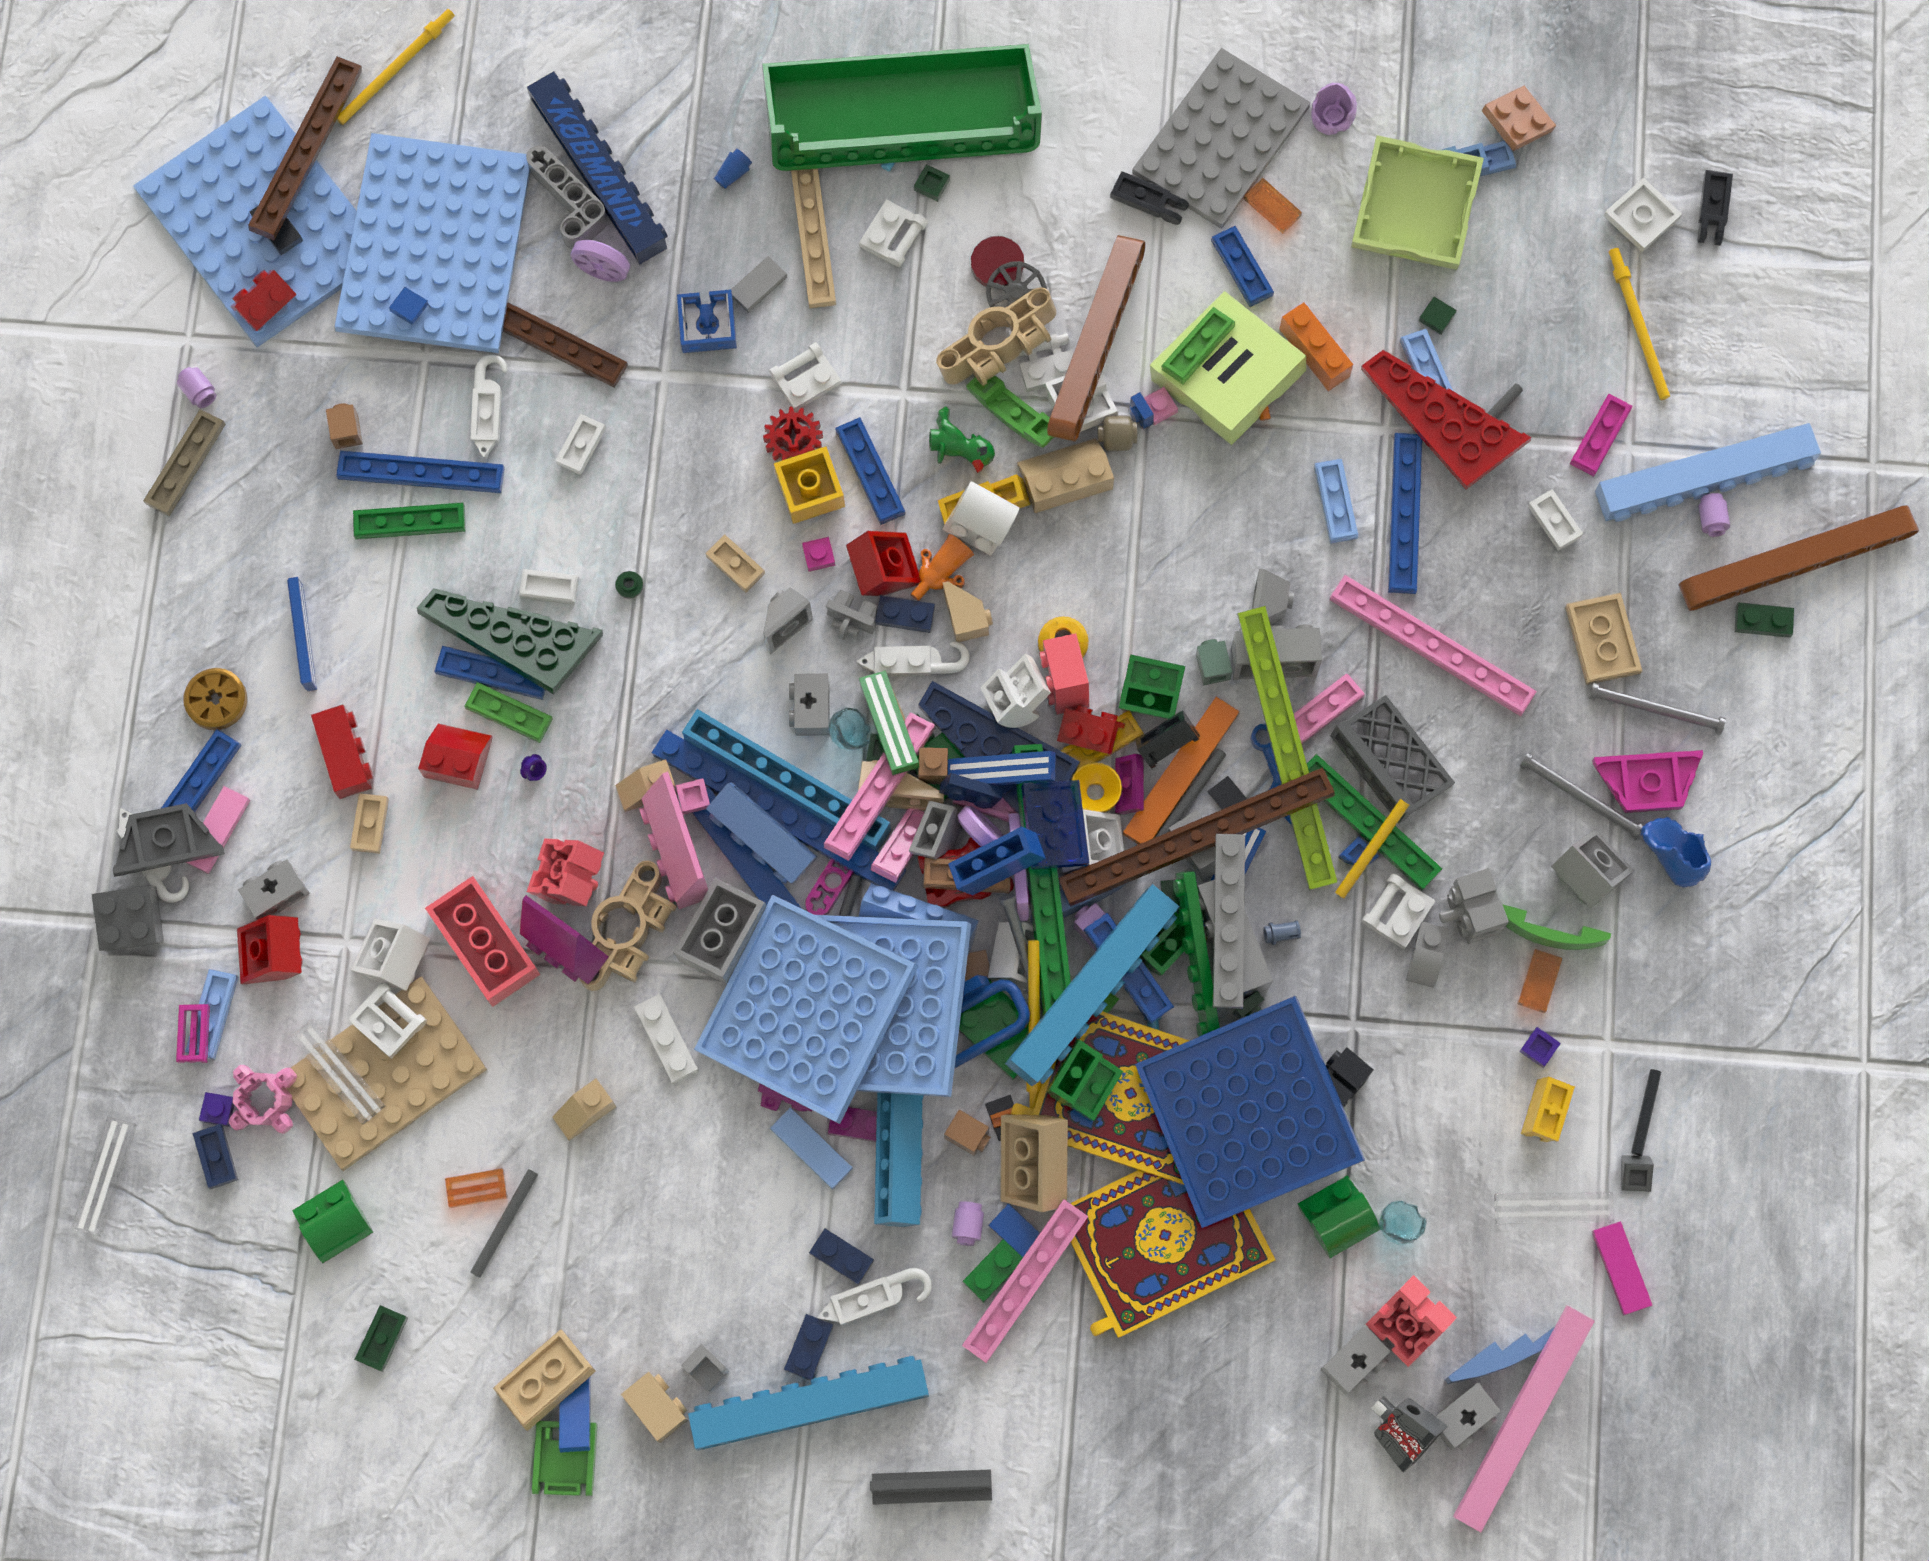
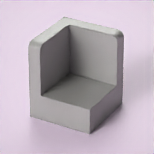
M702 1344L681 1365L706 1391H711L729 1372Z

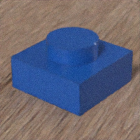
M1141 392L1133 395L1130 398L1129 414L1134 422H1139L1141 427L1145 429L1153 425L1154 414Z

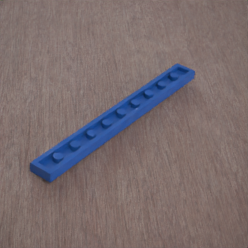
M667 729L651 752L654 757L661 761L666 759L668 765L694 780L703 778L705 786H708L718 794L727 783L733 782L800 842L827 858L833 859L834 862H838L841 866L853 871V873L872 884L895 891L907 872L905 868L895 883L871 871V866L879 852L863 843H860L849 861L825 849L824 842L834 829V826Z

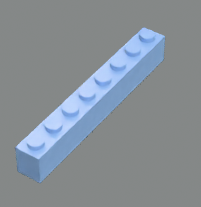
M1810 423L1601 481L1595 493L1605 521L1615 519L1616 522L1628 519L1634 513H1651L1662 505L1667 504L1668 507H1673L1681 504L1687 498L1693 497L1697 500L1710 494L1712 491L1720 490V492L1732 490L1740 483L1746 482L1747 485H1751L1761 481L1762 477L1765 476L1779 477L1788 473L1790 469L1798 467L1799 470L1810 468L1815 464L1821 451Z

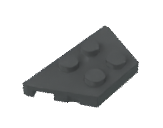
M187 803L131 814L127 820L126 831L121 840L118 858L113 867L114 877L224 855V848L212 836L204 823L196 817L194 811Z

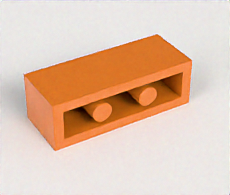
M1305 302L1282 316L1279 330L1293 346L1306 355V364L1328 392L1351 376L1354 364Z

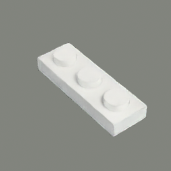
M658 994L634 1006L671 1082L674 1084L698 1072L699 1070L661 995Z

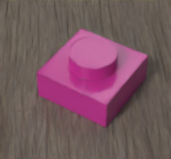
M829 537L802 543L808 572L836 566Z

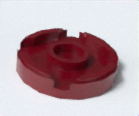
M991 236L982 240L974 248L971 255V271L975 279L987 287L990 276L998 267L1009 262H1024V254L1020 246L1012 239L1003 236ZM1017 267L1005 269L1012 281L1016 279ZM1001 273L993 281L1000 285H1008Z

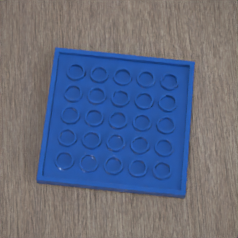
M1297 996L1290 997L1135 1064L1202 1228L1365 1161Z

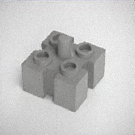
M1487 868L1456 878L1453 883L1454 886H1451L1449 895H1447L1450 910L1439 913L1441 923L1460 918L1461 920L1457 921V928L1462 938L1466 937L1468 944L1501 934L1504 930L1503 927H1506L1509 921L1501 900L1499 901L1496 893L1497 888L1490 869Z

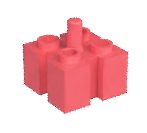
M544 838L537 859L541 863L538 871H533L526 892L552 904L566 905V903L574 906H587L592 891H595L598 887V882L592 879V876L599 872L604 852L579 840H565L563 842L559 839Z
M1414 1275L1365 1324L1381 1341L1387 1337L1395 1345L1392 1351L1408 1367L1457 1318L1441 1301L1435 1305L1427 1297L1430 1291Z

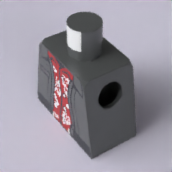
M1383 1396L1371 1408L1383 1420L1382 1424L1375 1430L1374 1435L1403 1473L1419 1460L1448 1427L1444 1422L1410 1398L1405 1399L1395 1407Z

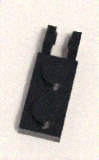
M1706 170L1704 173L1698 223H1700L1698 243L1705 242L1708 233L1707 227L1710 224L1717 226L1714 244L1718 246L1722 244L1724 229L1728 221L1732 173Z
M1121 171L1110 193L1111 199L1157 218L1161 217L1164 221L1176 225L1181 223L1182 217L1178 213L1165 208L1166 203L1181 211L1187 210L1189 206L1185 199L1170 193L1171 191Z

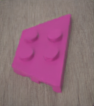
M1703 750L1594 757L1592 763L1624 813L1679 810L1684 807L1690 786L1693 783L1696 770L1702 759Z

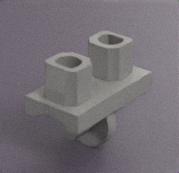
M840 590L834 600L829 599L825 606L828 609L827 615L834 618L831 626L839 629L838 638L844 640L848 633L857 637L860 629L873 634L876 628L877 605L869 601H863L859 611L851 609L850 606L854 596Z

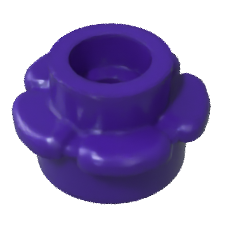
M532 754L522 760L520 774L524 779L538 781L546 774L547 765L540 755Z

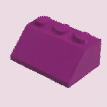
M527 895L522 899L520 935L529 941L526 947L538 956L544 952L546 956L543 959L556 969L560 965L565 967L562 973L574 982L580 978L586 984H589L609 956Z

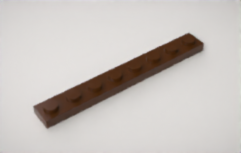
M336 56L248 224L249 231L275 240L362 72L361 65Z

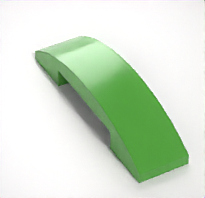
M997 376L987 380L985 386H982L975 377L966 385V388L984 407L1029 442L1044 448L1054 438L1047 434L1050 417L1043 412L1039 414L1005 387L1004 382Z
M1503 904L1509 921L1506 927L1517 935L1543 946L1565 950H1584L1603 946L1611 938V933L1583 926L1578 932V936L1524 922L1526 910Z

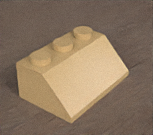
M1096 438L1017 462L1034 513L1113 489L1114 476L1106 453Z
M1049 1115L1001 1116L1002 1202L1039 1212H1046L1057 1209L1063 1199L1067 1201L1068 1120Z

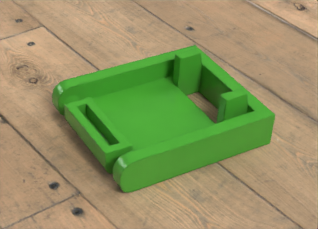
M539 1421L536 1423L532 1494H539L540 1482H545L544 1494L581 1496L582 1484H586V1496H593L597 1423H590V1451L560 1453L559 1440H552L553 1428H559V1421Z

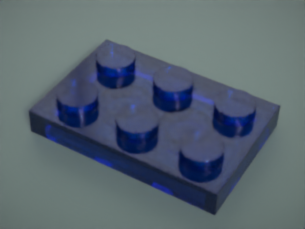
M1079 780L1023 783L1021 790L1026 829L1037 833L1046 858L1032 865L1031 869L1087 866L1090 862Z

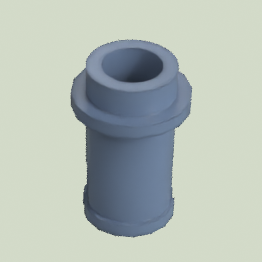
M1298 920L1276 925L1270 922L1268 926L1263 927V934L1266 943L1276 945L1278 941L1300 939L1301 929Z

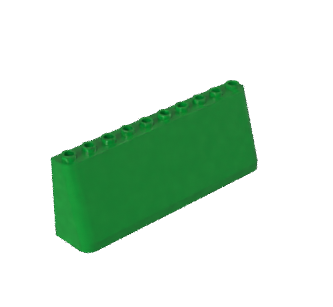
M1029 44L762 63L772 164L781 171L1027 153L1034 151L1040 145L1042 110Z

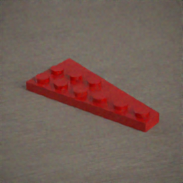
M1385 350L1380 351L1361 365V370L1465 490L1531 441L1532 437L1524 432L1521 434L1511 428L1507 422L1502 419L1499 421L1486 413L1485 409L1448 388L1447 390L1435 383L1436 380L1411 369L1410 365Z

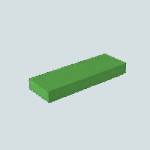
M1213 307L1161 365L1162 370L1184 385L1235 327V321Z
M478 682L464 706L466 710L538 743H541L553 720L552 716Z

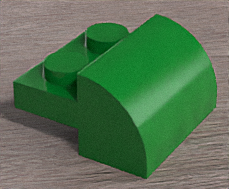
M1130 654L1118 709L1164 719L1171 718L1176 713L1186 666Z
M1176 912L1174 915L1177 918L1167 930L1162 927L1156 935L1160 938L1157 944L1149 952L1145 949L1139 956L1144 965L1157 975H1163L1184 952L1182 942L1183 937H1185L1184 926H1181Z
M1076 1040L1049 1085L1047 1093L1060 1104L1067 1105L1088 1120L1094 1121L1123 1071L1104 1059L1102 1054L1081 1040Z
M1348 1175L1297 1203L1300 1212L1313 1229L1316 1239L1329 1258L1334 1257L1380 1230L1378 1220L1364 1194L1358 1191Z
M344 1180L339 1181L292 1210L300 1225L299 1229L322 1264L374 1233Z

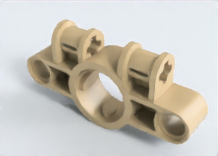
M1042 287L1035 288L1006 308L990 307L979 312L970 322L968 334L938 354L936 363L944 380L948 384H958L973 374L980 384L985 386L987 380L999 372L1004 373L1006 371L1004 364L1014 360L1022 350L1029 356L1034 348L1045 341L1047 343L1050 342L1052 339L1044 325L1055 318L1056 307L1049 291ZM1005 326L1011 329L1010 336L997 345L988 346L984 345L981 341L987 332L996 327Z
M651 861L638 863L620 895L604 900L595 909L591 920V927L595 936L592 944L608 955L609 958L600 968L599 977L595 981L586 984L580 979L587 990L597 991L601 989L612 972L627 980L636 982V974L641 965L649 959L646 953L639 950L647 939L649 927L663 933L665 930L664 924L672 911L675 912L676 905L656 894L661 885L662 876L655 863ZM653 871L655 876L651 881L644 882L641 880V875L644 872ZM616 908H624L632 915L637 913L640 916V927H636L633 939L626 943L616 944V941L607 938L605 940L601 937V923H604L608 918V912Z

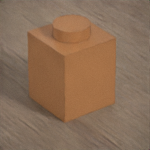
M341 403L334 405L333 408L326 409L330 440L335 449L363 444L358 413L353 404Z
M919 748V780L926 784H940L948 776V748Z
M958 1110L944 1133V1139L975 1156L978 1150L981 1152L985 1150L991 1137L987 1135L989 1133L987 1125L961 1110Z

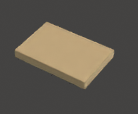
M1621 593L1566 604L1565 609L1586 685L1642 673Z
M560 1329L494 1386L493 1389L523 1428L528 1431L593 1375L596 1370L565 1332Z

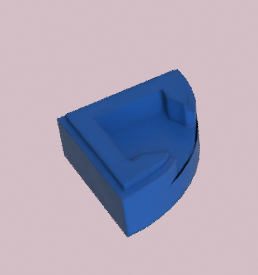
M1359 836L1338 858L1347 864L1354 865L1368 844ZM1377 853L1372 858L1370 863H1373L1379 858V855Z

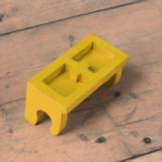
M1549 1076L1537 1079L1521 1134L1528 1137H1540L1542 1142H1558L1575 1086Z

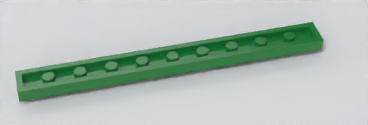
M1042 744L1014 745L1012 748L1013 754L1043 751ZM1047 782L1016 784L1021 826L1037 833L1046 858L1026 868L1034 939L1039 941L1040 990L1043 1015H1045L1071 983Z

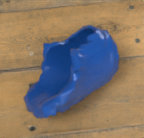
M1669 817L1657 818L1642 826L1640 830L1643 840L1657 856L1660 864L1665 868L1667 875L1675 885L1683 888L1692 887L1705 880L1710 872L1712 861L1705 847L1704 834L1688 833L1686 830H1683L1676 820H1671Z

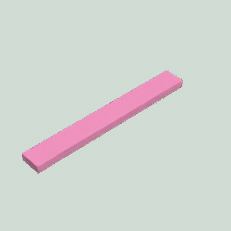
M1344 575L1330 596V601L1519 716H1522L1537 692Z
M1566 1305L1453 1515L1454 1518L1482 1532L1593 1326L1594 1320Z

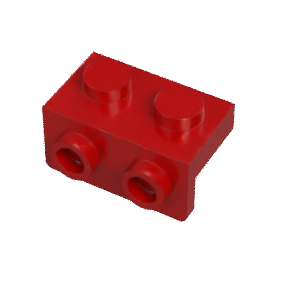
M262 270L253 278L252 281L255 284L248 291L243 288L232 298L235 302L230 307L237 311L254 331H258L297 295L275 270L268 272Z
M1077 705L1075 710L1065 708L1057 741L1112 755L1118 728H1125V723L1117 721L1118 715L1101 712L1099 717L1092 715L1093 709Z

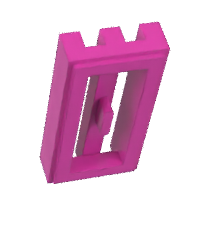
M208 1004L179 1005L177 1063H207L210 1006ZM187 1011H191L189 1055H185ZM198 1011H201L199 1055H196Z

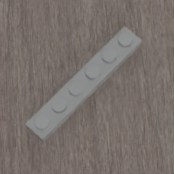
M1215 835L1213 1008H1243L1245 835Z

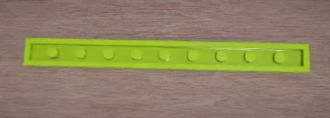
M1266 606L1237 613L1282 785L1308 774L1309 771ZM1314 804L1290 814L1309 890L1337 883L1318 805Z

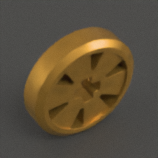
M211 668L201 671L189 681L184 692L183 702L187 714L197 725L208 730H222L235 724L244 714L247 706V692L243 683L234 673L222 668ZM215 693L222 697L217 705L209 702V700H212L211 695Z

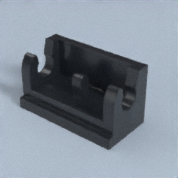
M1182 710L1136 739V747L1149 767L1153 769L1157 766V762L1192 740L1194 742L1198 741L1200 734Z

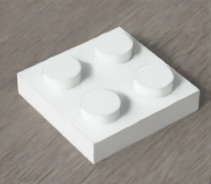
M1642 178L1604 213V217L1641 252L1646 250L1682 216V213L1645 178Z

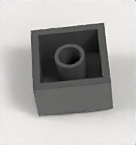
M148 885L91 894L99 951H112L164 943L156 886Z

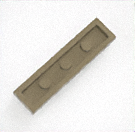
M199 409L143 500L146 505L167 516L171 515L226 424L223 420Z

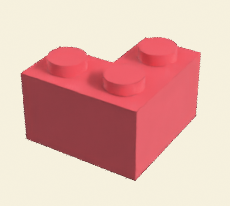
M1071 634L1043 640L1044 651L1039 652L1042 668H1048L1049 676L1045 677L1046 684L1051 692L1047 696L1049 706H1055L1057 715L1064 713L1065 708L1075 710L1076 705L1089 708V682L1077 635Z

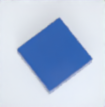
M404 287L389 309L390 312L413 325L428 306V300Z

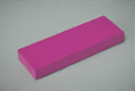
M1608 393L1574 454L1570 465L1594 477L1633 406Z
M1621 1221L1593 1230V1237L1623 1316L1653 1306Z

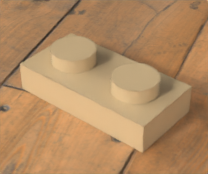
M725 534L705 553L706 557L745 593L765 575V570Z
M359 793L350 844L352 851L380 854L389 802L387 796Z

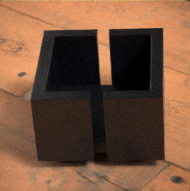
M1348 1047L1342 1053L1336 1050L1326 1062V1068L1344 1108L1348 1104L1347 1101L1352 1099L1365 1084L1374 1069Z

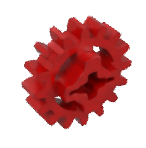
M792 406L789 407V413L786 414L780 409L778 418L770 416L772 425L765 424L764 426L765 432L768 433L763 435L764 443H768L765 446L767 453L773 452L772 458L776 461L780 457L782 460L813 451L815 450L814 448H822L820 439L823 438V431L819 430L821 428L820 422H813L814 414L812 412L805 416L804 408L802 407L798 413L794 412ZM792 429H794V432L796 434V439H794V445H792V440L790 439Z

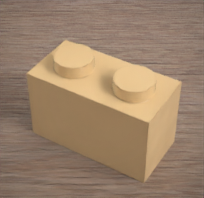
M647 1372L626 1389L621 1396L657 1442L661 1443L688 1421L684 1416V1413L688 1410L678 1397L673 1400L669 1397L666 1390L670 1387L659 1373L654 1377L650 1372Z

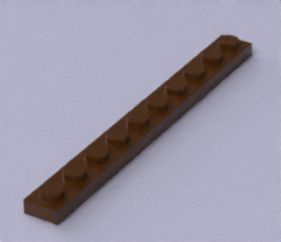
M1322 767L1058 878L1059 883L1071 907L1214 847L1216 834L1243 835L1335 796V792Z

